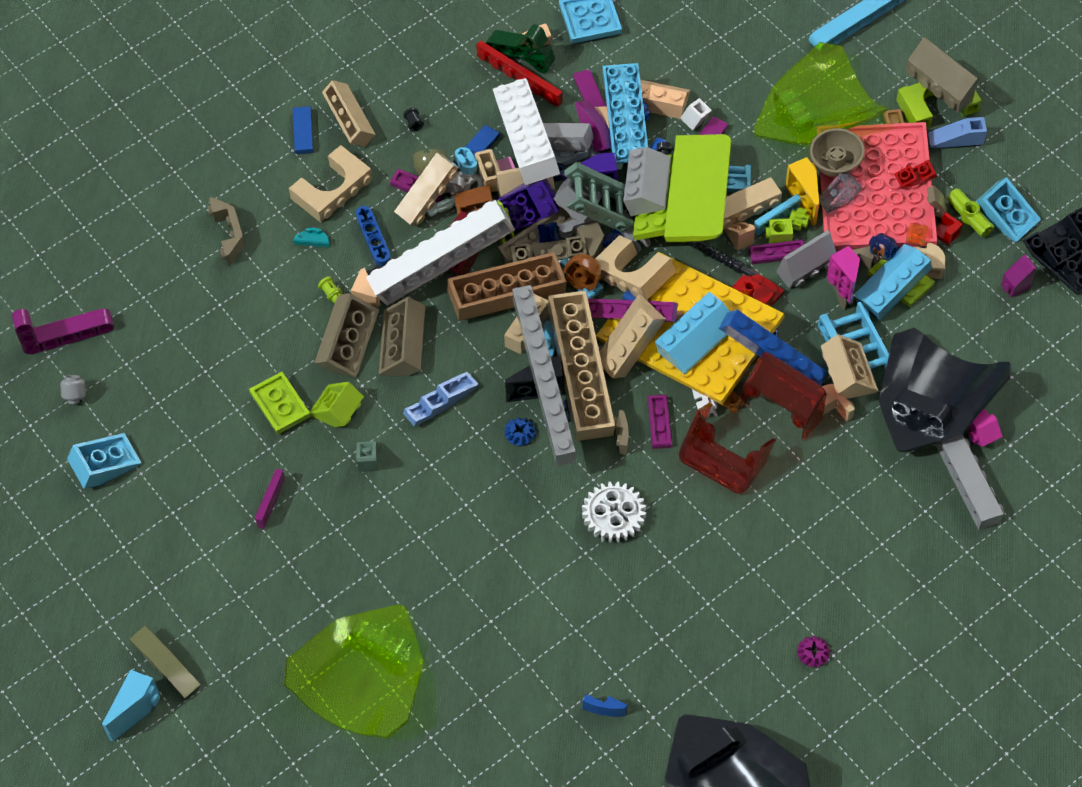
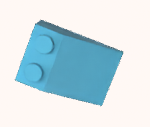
M1007 177L996 182L975 201L979 204L983 215L1014 242L1022 238L1041 220Z
M125 433L75 444L72 446L67 458L83 489L102 485L141 465V461Z
M133 670L129 671L102 723L109 740L115 741L148 715L153 706L158 704L160 694L152 677Z

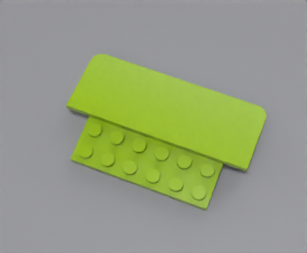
M676 135L674 154H667L671 157L666 210L635 215L633 231L635 241L664 235L666 242L704 241L717 238L722 234L731 151V138L728 135Z

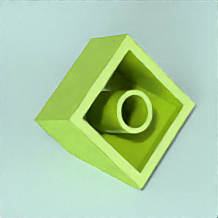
M350 382L329 384L311 409L310 415L333 427L346 426L350 422L354 411L360 407V402L364 396Z

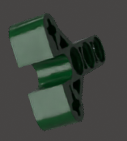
M533 24L525 34L495 30L486 41L487 45L503 55L521 58L540 73H546L555 60L552 48L543 47L548 40L544 29L536 24Z

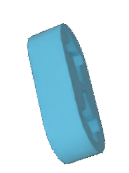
M465 147L456 149L455 161L461 172L466 175L475 174L477 172V161L471 150Z

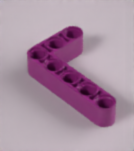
M105 308L34 327L27 310L19 309L12 313L15 332L26 354L39 353L102 335L114 329L111 313Z

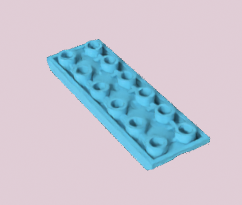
M638 63L603 66L612 153H615L616 164L628 163L630 150L648 147Z

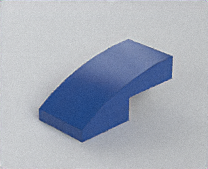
M586 694L582 701V709L603 716L621 717L627 713V704L608 696L604 703Z

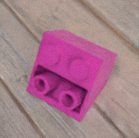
M850 246L830 256L827 273L829 283L837 288L840 296L845 298L848 303H851L853 300L860 258Z

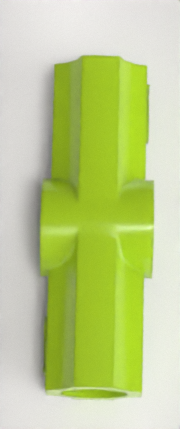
M956 188L951 191L946 200L961 215L962 222L970 225L981 237L988 236L994 230V225L980 211L979 204L970 201L960 189Z

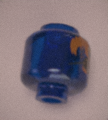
M879 233L869 241L870 253L882 260L891 259L898 250L896 240L884 233Z

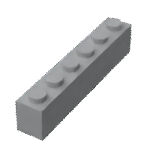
M962 434L936 443L935 445L978 530L1001 523L1004 515L1003 507L1000 503L998 504L994 489L989 487L984 471H981L976 455L972 454L968 439L964 438Z

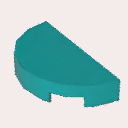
M315 227L306 228L305 231L296 234L293 240L294 245L330 248L329 237L323 230Z

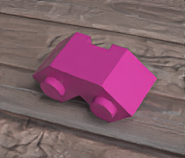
M985 408L969 426V438L973 443L980 446H985L1003 437L996 417L993 414L989 415Z

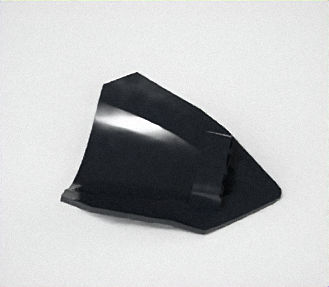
M915 327L895 333L882 381L879 404L896 449L899 452H909L964 434L979 413L1011 378V363L978 364L962 360L938 347Z
M688 714L679 718L665 777L667 787H810L807 764L753 726L740 722Z

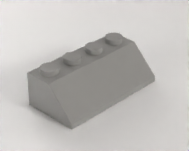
M649 147L630 150L623 199L630 216L666 210L671 167L670 156Z

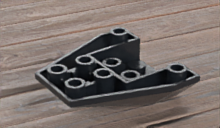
M1081 207L1047 229L1036 232L1023 240L1032 257L1076 295L1082 293Z

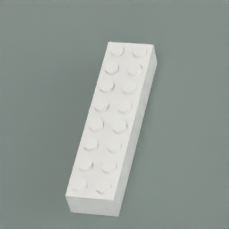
M519 79L494 88L493 92L524 184L528 185L560 174L527 79Z
M490 201L485 203L481 209L470 212L461 221H455L446 230L437 232L429 240L420 242L414 249L405 251L399 258L388 261L384 267L373 270L366 278L375 295L388 306L515 229L506 212L497 201Z

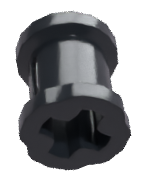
M409 108L403 113V117L408 121L410 131H418L424 126V122L419 118L418 109Z

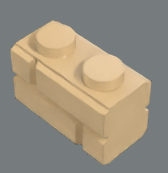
M492 149L476 152L477 171L483 186L490 185L491 192L497 191L496 172H499L500 169Z

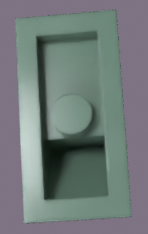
M376 441L357 443L356 461L359 472L378 470Z

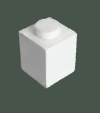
M699 98L688 106L680 119L693 131L705 121L712 110Z

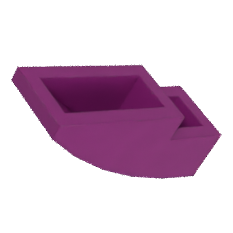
M588 101L575 102L580 123H590L594 136L592 141L594 152L612 149L609 128L599 112Z

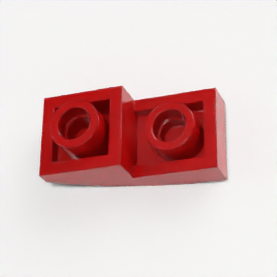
M929 159L913 168L909 165L894 173L902 189L913 187L938 177Z

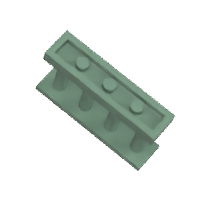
M578 162L564 170L565 177L575 182L576 199L568 203L567 208L620 232L634 224L633 220L624 217L623 199L625 184ZM582 185L588 187L589 200L583 198ZM596 191L602 194L603 207L597 205ZM610 198L615 199L616 213L610 210Z

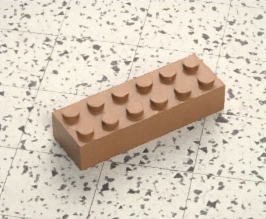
M555 252L449 278L448 294L458 321L515 307L512 292L514 288L531 285L534 294L548 299L550 295L566 293L567 281Z

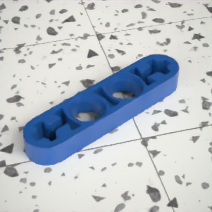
M361 206L356 210L357 222L375 264L384 267L391 260L389 249L372 210L368 206ZM365 213L367 215V221H365L362 214ZM369 226L375 228L372 232H367L365 229ZM375 240L381 242L378 246H373L371 243ZM380 251L382 252L383 257H385V259H381V257H379Z

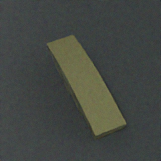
M146 626L129 639L152 667L158 670L183 699L200 686L192 674Z

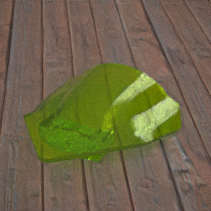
M819 42L772 87L754 126V134L757 137L811 145L813 139L825 130L834 128L847 130L877 118L888 111V109L884 105L875 103L865 92L842 46Z
M398 604L338 618L286 658L284 686L307 708L329 723L358 735L388 739L409 722L424 666L422 654L406 608Z

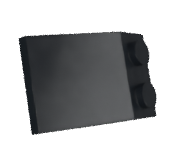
M550 356L560 395H563V374L560 356ZM530 365L505 380L506 403L538 399Z

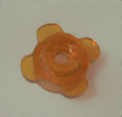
M731 392L722 406L730 409L731 413H736L737 409L744 405V399L737 393Z

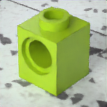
M792 219L769 220V227H765V236L769 238V243L792 241Z

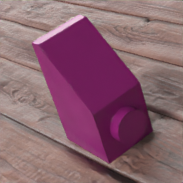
M1026 254L1003 275L1002 289L1011 298L1031 287L1036 267Z

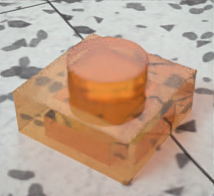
M910 223L906 242L925 245L928 226Z

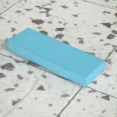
M796 194L755 220V234L758 236L765 232V227H769V220L785 219L791 215L792 210L797 211L800 207L801 197Z

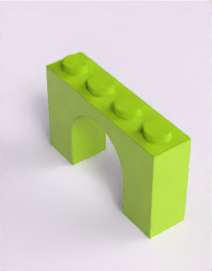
M920 82L898 89L896 101L909 123L926 122V128L931 127L933 115L924 100L934 94L923 87ZM976 90L973 101L960 111L963 117L980 110L982 100Z

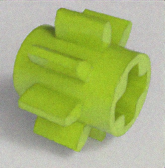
M799 207L797 211L792 210L789 219H792V228L794 230L800 231L802 227L807 228L811 216L806 214L807 209Z

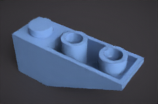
M984 117L966 118L928 132L930 148L984 145L987 134Z

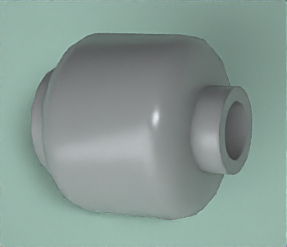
M79 375L65 376V379L60 383L61 398L68 400L69 404L80 403V400L86 397L85 380L80 378Z

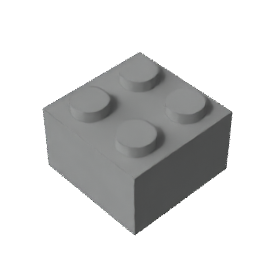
M566 178L559 187L554 200L574 220L582 223L587 217L567 208V204L576 199L575 182ZM582 185L583 198L589 200L588 187ZM596 191V199L598 205L602 197V194Z

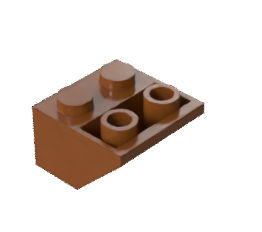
M490 185L454 193L458 215L461 211L467 214L477 211L485 203L493 201Z

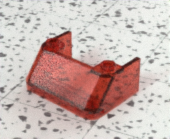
M764 352L758 358L743 385L742 401L745 402L749 396L759 397L760 394H763L791 412L792 423L796 427L803 429L802 439L805 441L823 419L827 393L822 386L772 354Z
M709 402L697 410L680 448L679 459L685 465L732 492L741 494L749 488L764 467L776 439L772 438L761 446L760 451H751L746 459H743L713 441L716 430L711 423L705 421L713 405Z

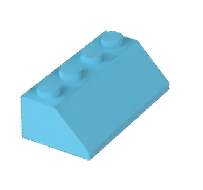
M904 244L855 293V300L861 302L864 308H867L880 321L932 269L931 260L917 248Z
M708 292L655 341L658 353L685 375L728 336L719 327L727 312H730L720 299L711 292Z

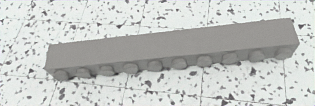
M528 285L512 289L513 303L556 466L575 463L576 451L532 287Z

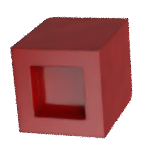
M945 212L941 223L936 227L937 238L949 246L961 234L963 224Z

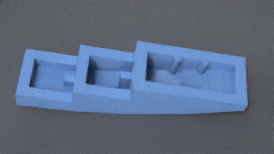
M465 372L437 385L435 391L422 396L420 402L405 408L403 414L415 427L451 407L476 389L479 384L468 372Z

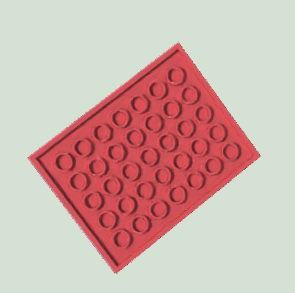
M926 122L817 127V135L825 130L834 128L849 130L859 136L865 148L862 163L853 173L836 178L820 172L824 232L829 230L835 250H842L847 246H850L851 249H859L876 245V242L877 245L883 244L885 248L902 247L904 244L911 247L926 246L927 242L937 245L934 207L927 200V188L932 186L931 180L902 189L894 173L909 165L913 168L929 159Z

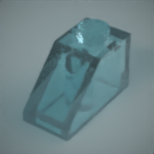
M840 173L820 195L819 202L826 212H831L851 202L862 190V187L853 175Z

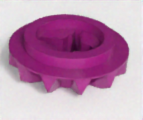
M815 635L808 638L805 637L799 643L797 649L798 657L802 663L809 667L822 666L830 657L829 644L823 638H817ZM813 645L818 650L815 658H813L812 651H808L812 649Z

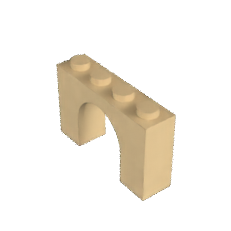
M342 145L328 155L330 167L345 179L339 188L332 191H321L303 178H300L289 187L290 198L320 223L328 219L335 210L341 208L347 200L354 197L360 189L367 186L372 180L371 168Z
M619 235L595 258L601 265L602 275L600 280L607 282L610 286L618 287L623 292L630 290L631 294L635 297L641 294L648 300L676 272L672 260L657 252L642 268L633 272H621L638 253L631 240Z

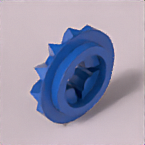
M517 417L514 420L510 419V422L505 426V437L514 445H526L535 436L533 422L528 421L527 418ZM516 427L519 429L524 428L523 433L517 432Z

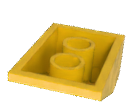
M806 157L788 165L785 187L792 197L796 194L801 197L800 208L807 209L806 214L811 215L809 222L812 226H815L819 209L817 168Z

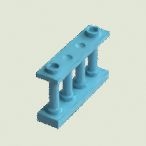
M861 302L857 303L856 313L836 320L829 319L827 313L819 316L818 327L826 342L837 335L836 327L860 320L863 326L862 329L842 336L853 340L868 335L871 343L862 346L864 353L876 350L879 356L878 359L868 362L870 369L884 365L886 369L889 353L870 320L868 309L864 308Z

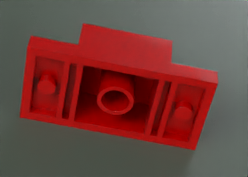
M760 274L753 275L752 277L750 275L748 277L743 275L732 286L733 289L770 307L784 294V289Z

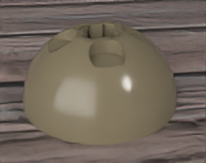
M841 128L828 129L821 132L813 139L810 146L811 160L816 168L824 175L836 178L853 173L862 163L865 152L864 144L859 136Z

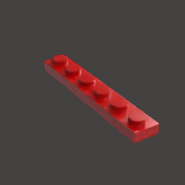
M480 40L476 44L479 59L488 62L493 68L499 69L509 78L515 80L526 78L530 90L534 94L545 98L550 104L559 107L563 103V92L483 41Z

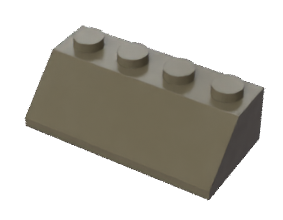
M924 37L908 59L906 72L910 77L920 82L923 87L930 90L937 98L944 101L949 108L959 113L973 101L978 79Z
M351 293L337 296L314 364L329 372L356 378L379 309Z
M406 297L384 310L379 375L410 376L421 370L425 318L424 304Z

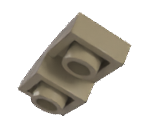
M933 185L927 188V200L934 207L935 216L942 219L943 214L947 212L946 200L943 194Z
M619 410L618 417H614L616 436H618L616 446H619V454L627 455L628 423L624 411Z

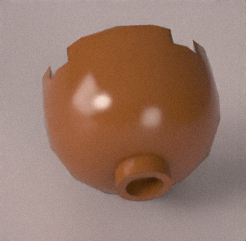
M588 254L573 256L563 269V273L565 272L567 275L565 277L567 282L579 290H583V288H589L588 291L596 288L602 275L601 265L594 257Z

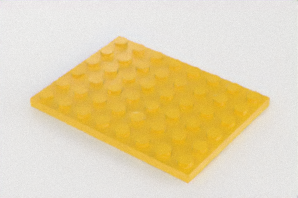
M672 258L671 260L676 272L647 300L678 303L677 311H684L685 314L708 292H711L725 304L729 311L738 309L772 334L785 318L784 313ZM608 319L597 333L596 339L605 344L620 320ZM676 322L663 323L637 361L723 405L757 355L728 335L684 375L658 353L655 341Z

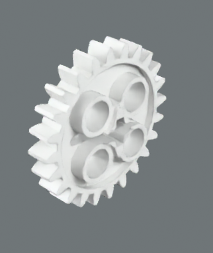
M609 482L608 487H605L602 483L600 490L594 487V493L589 492L588 498L584 499L585 505H582V518L585 519L584 525L588 526L589 532L595 530L594 537L600 534L602 541L606 537H609V542L613 538H616V541L619 542L620 537L627 541L628 534L634 537V530L640 532V525H644V519L646 518V505H643L644 499L639 498V492L634 493V487L628 490L626 483L622 487L619 486V482L615 486H612V483ZM609 498H614V499H616V500H615V501H609L608 499H609ZM624 509H631L632 511L626 512ZM597 512H603L604 514H603V515H597L596 513H597ZM612 523H619L620 525L614 526Z

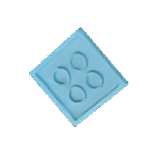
M559 0V7L572 44L622 34V27L612 0Z

